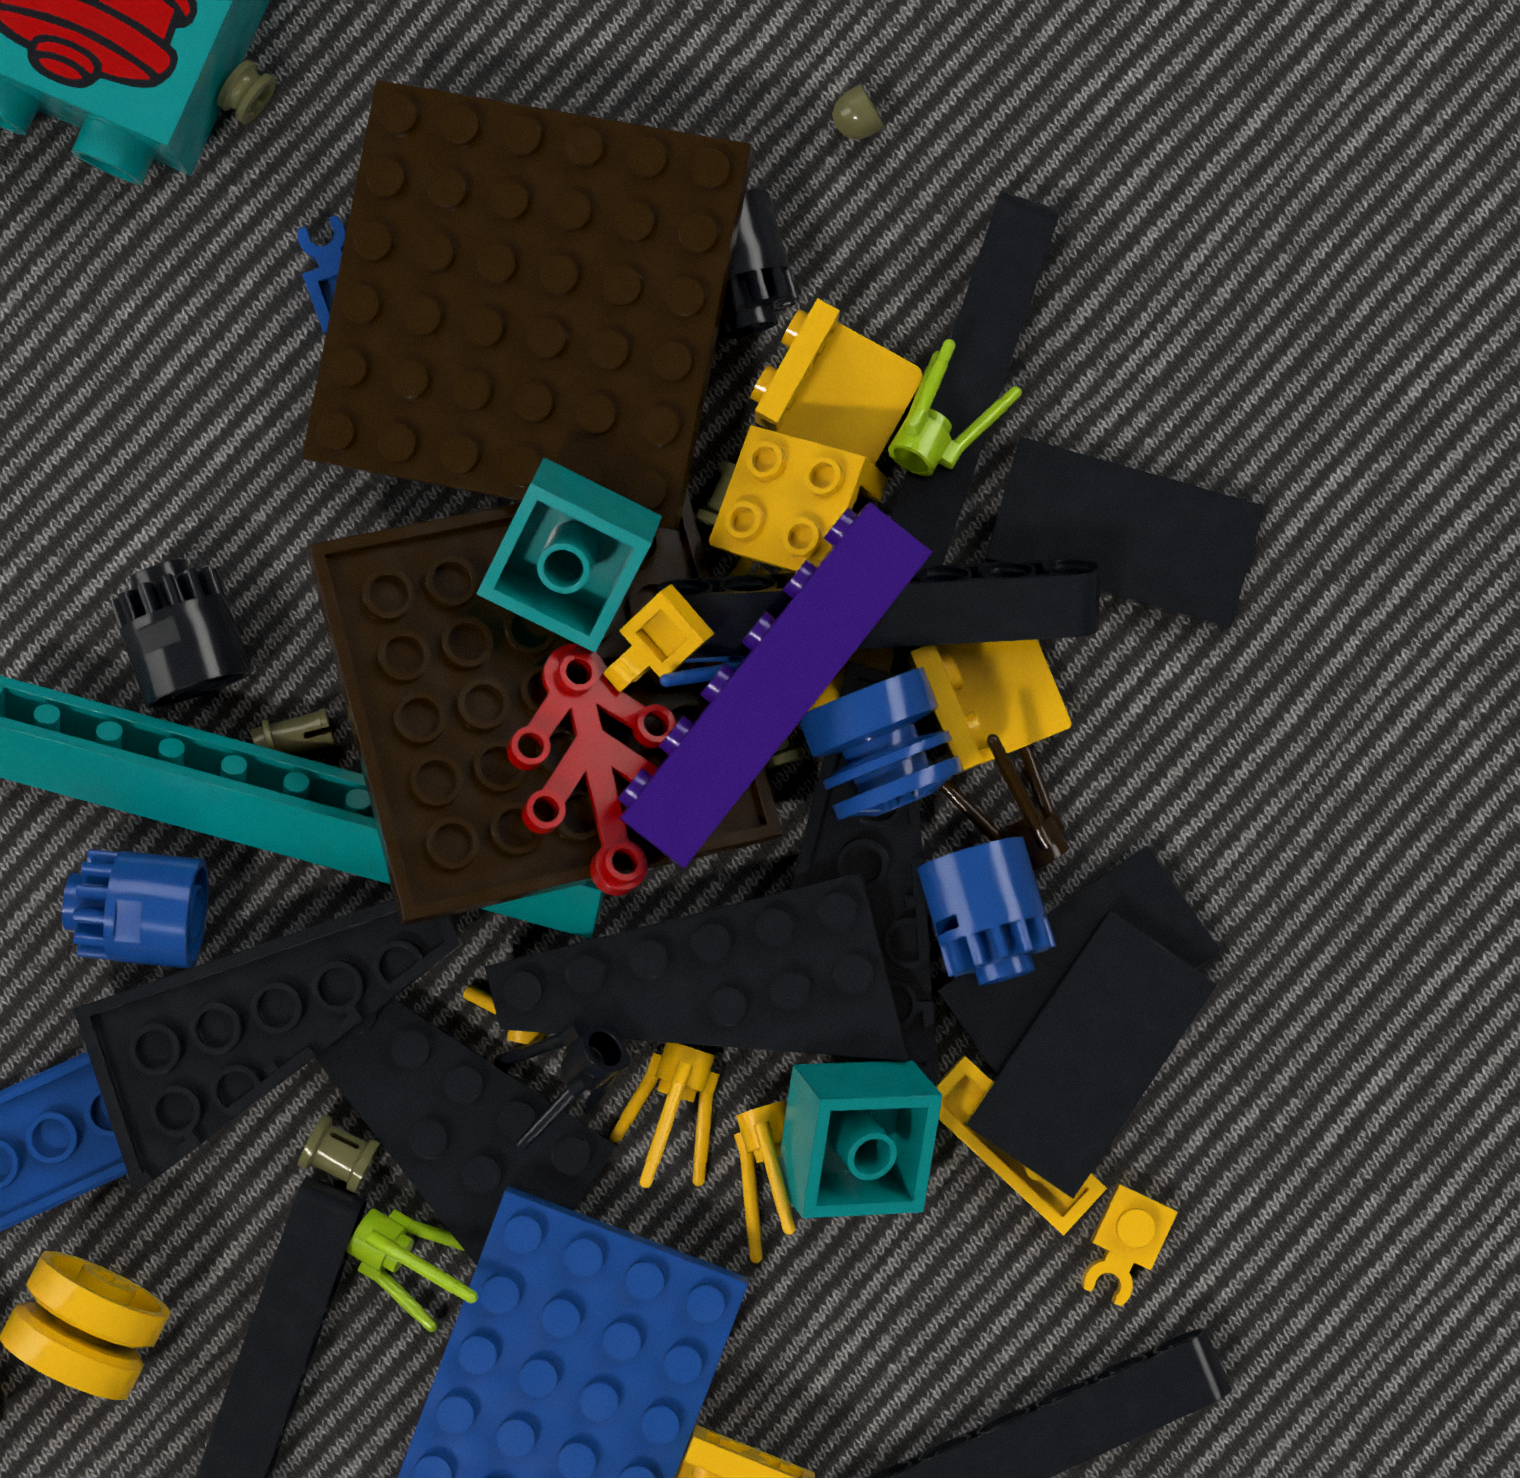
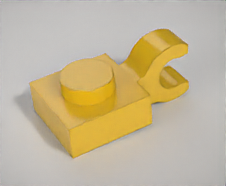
M670 584L661 590L619 630L632 646L613 662L603 674L619 692H622L633 681L636 682L650 668L659 677L663 674L673 673L715 633L676 588Z

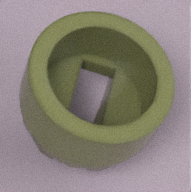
M861 83L844 92L836 101L832 117L835 127L845 137L855 140L864 139L885 128L882 119Z

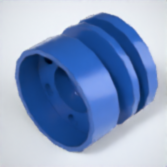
M923 667L902 673L808 711L799 722L812 757H823L842 752L846 761L845 766L833 772L822 781L826 790L852 780L859 795L832 805L838 821L853 816L875 817L933 794L952 775L964 771L959 756L932 766L927 758L925 751L945 744L952 739L949 731L918 735L914 723L928 716L939 707Z

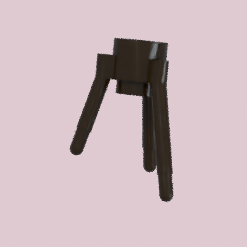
M990 734L987 737V744L1022 814L1006 824V828L1011 835L1006 837L949 780L940 786L939 789L990 841L1023 837L1033 871L1038 870L1069 850L1070 847L1061 833L1065 827L1053 808L1031 745L1019 749L1038 805L1037 807L1034 806L999 737L996 734Z

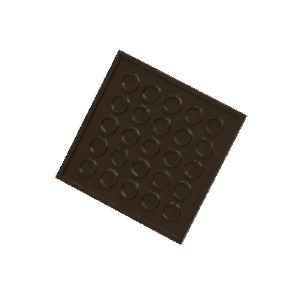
M376 80L302 459L522 502L534 475L545 457L661 515L662 518L658 528L679 531L754 154L752 145L738 141Z
M686 491L679 531L657 528L652 544L596 651L605 662L607 668L632 646L619 630L655 597L654 588L656 585L669 580L711 577L688 491ZM521 503L309 544L307 555L402 926L593 882L590 874V863L593 856L602 846L584 774L565 802L566 813L563 821L552 832L546 834L535 833L526 827L522 819V808L525 802L533 793L542 790L575 739L569 711L549 737L551 744L550 753L538 768L529 771L518 769L510 762L507 755V745L510 739L519 729L528 726L548 695L542 681V671L546 660L559 647L576 643L476 594ZM724 662L683 663L674 672L719 665ZM575 665L567 667L566 673L572 682L576 684L587 682L586 673L582 668ZM652 668L623 690L624 693L645 707L652 704L665 706L674 715L676 723L683 715L693 723L709 703L700 695L709 681L664 687L660 683V677ZM598 709L604 732L655 766H660L668 755L659 747L647 748L642 746L635 739L632 728ZM646 717L644 719L645 729L654 736L663 735V725L658 719L654 717ZM530 739L518 741V748L522 755L527 758L539 756V748L534 741ZM765 767L692 859L776 840L783 834ZM613 771L618 796H620L630 782ZM545 802L534 803L533 812L539 820L543 822L553 821L554 811L549 804ZM620 802L621 809L623 812L626 809V806ZM626 825L629 840L639 845L646 855L647 869L674 863ZM620 853L613 855L612 864L616 871L622 874L632 872V862L626 855Z

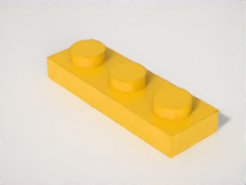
M963 1055L939 1083L935 1085L942 1094L939 1120L1064 1236L1107 1188L1090 1173L1074 1199H1072L964 1125L993 1081Z

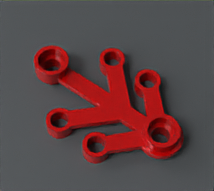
M568 644L556 649L546 660L542 671V681L548 695L528 726L519 729L510 739L507 745V755L510 762L518 769L529 771L538 768L550 753L551 744L549 737L569 711L575 739L542 790L533 793L525 802L522 808V819L526 827L535 833L546 834L552 832L563 821L566 813L565 802L584 774L602 846L591 860V878L602 892L613 896H621L631 892L643 881L647 873L648 864L644 851L635 842L629 840L625 823L618 819L622 814L620 801L617 800L619 796L613 771L631 782L641 768L652 775L658 767L604 732L598 709L632 728L637 742L647 748L659 747L676 725V721L672 712L665 706L652 704L645 707L623 691L619 692L608 682V679L603 674L607 667L597 652L595 653L578 644ZM575 665L582 668L586 673L587 682L584 684L572 682L567 676V667ZM646 717L658 719L663 725V735L654 736L645 729L644 719ZM521 739L534 741L539 748V756L527 758L522 755L518 748V741ZM545 802L549 804L554 811L553 821L543 822L539 820L533 812L534 803ZM614 854H624L631 860L632 872L630 874H622L615 870L612 864Z

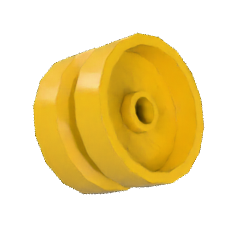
M44 1251L26 1283V1286L37 1302L18 1303L14 1307L0 1334L1 1343L19 1360L67 1386L98 1397L111 1400H127L145 1365L134 1348L154 1347L171 1311L149 1291L102 1266L58 1251Z

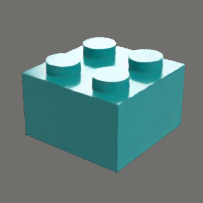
M544 457L476 594L596 653L652 544L662 516Z
M913 1060L793 1064L779 1164L789 1201L802 1218L920 1213L924 1211L942 1094Z

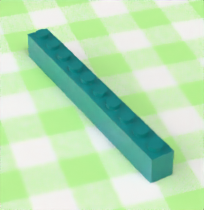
M0 675V778L391 884L363 774ZM594 882L479 909L592 939L606 893L602 892Z

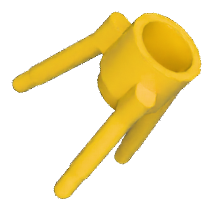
M666 1042L662 1055L652 1053L645 1076L610 1134L612 1142L618 1143L622 1140L660 1078L657 1091L667 1094L640 1177L639 1183L641 1187L649 1188L652 1185L681 1099L694 1103L697 1091H699L692 1181L698 1187L704 1184L706 1163L708 1161L713 1095L720 1074L711 1072L715 1059L714 1055L679 1043Z
M785 1101L755 1108L736 1116L741 1132L734 1134V1138L740 1154L750 1260L753 1263H759L762 1260L755 1159L757 1164L763 1162L765 1164L783 1232L791 1235L795 1231L791 1206L778 1161L787 1108Z

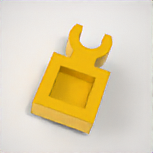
M1116 1183L1090 1239L1092 1243L1106 1249L1102 1258L1091 1262L1086 1267L1082 1275V1287L1091 1292L1099 1276L1105 1273L1114 1274L1118 1279V1287L1113 1294L1112 1301L1119 1306H1123L1130 1298L1133 1290V1281L1129 1273L1133 1263L1148 1270L1152 1269L1178 1212L1120 1183Z

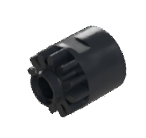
M746 190L719 325L723 339L742 338L774 327L778 324L776 314L780 313L779 309L795 305L794 300L799 299L770 196L766 190Z
M185 559L156 564L130 576L134 590L117 594L118 598L110 600L146 708H158L194 699L232 685L252 673L216 568L213 569L212 566H207L198 570L195 567L188 569Z

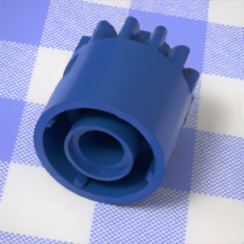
M1023 837L1005 838L969 847L931 860L917 868L949 977L975 973L979 986L1009 980L1034 971L1035 966L1031 955L1045 952L1049 948L1056 946Z
M89 849L87 862H82L81 873H70L63 896V927L65 930L75 931L73 944H78L77 957L185 969L193 968L201 951L206 926L209 896L207 863L205 859Z

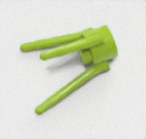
M951 339L945 340L940 351H935L932 354L909 413L888 448L889 455L898 465L919 476L932 475L938 464L948 469H953L962 452L1005 413L1022 394L1020 387L1014 386L1010 388L956 439L952 440L949 434L952 430L950 421L941 413L930 409L955 349V342Z
M375 1208L371 1209L356 1228L347 1250L348 1254L361 1261L358 1268L360 1273L377 1282L407 1313L414 1317L429 1332L436 1331L438 1323L385 1269L396 1273L403 1264L466 1302L475 1303L477 1301L478 1294L474 1290L410 1252L414 1239L407 1236V1233L465 1251L450 1231L415 1221L396 1209L392 1211L389 1217Z

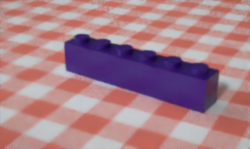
M871 502L864 506L858 514L848 507L823 537L832 547L820 563L815 566L806 559L782 589L791 597L776 618L767 611L763 613L741 641L750 649L735 670L725 663L700 693L702 697L709 701L701 714L693 723L683 715L659 745V748L668 754L652 775L641 768L617 800L626 806V809L618 819L679 867L685 868L932 554L930 549Z

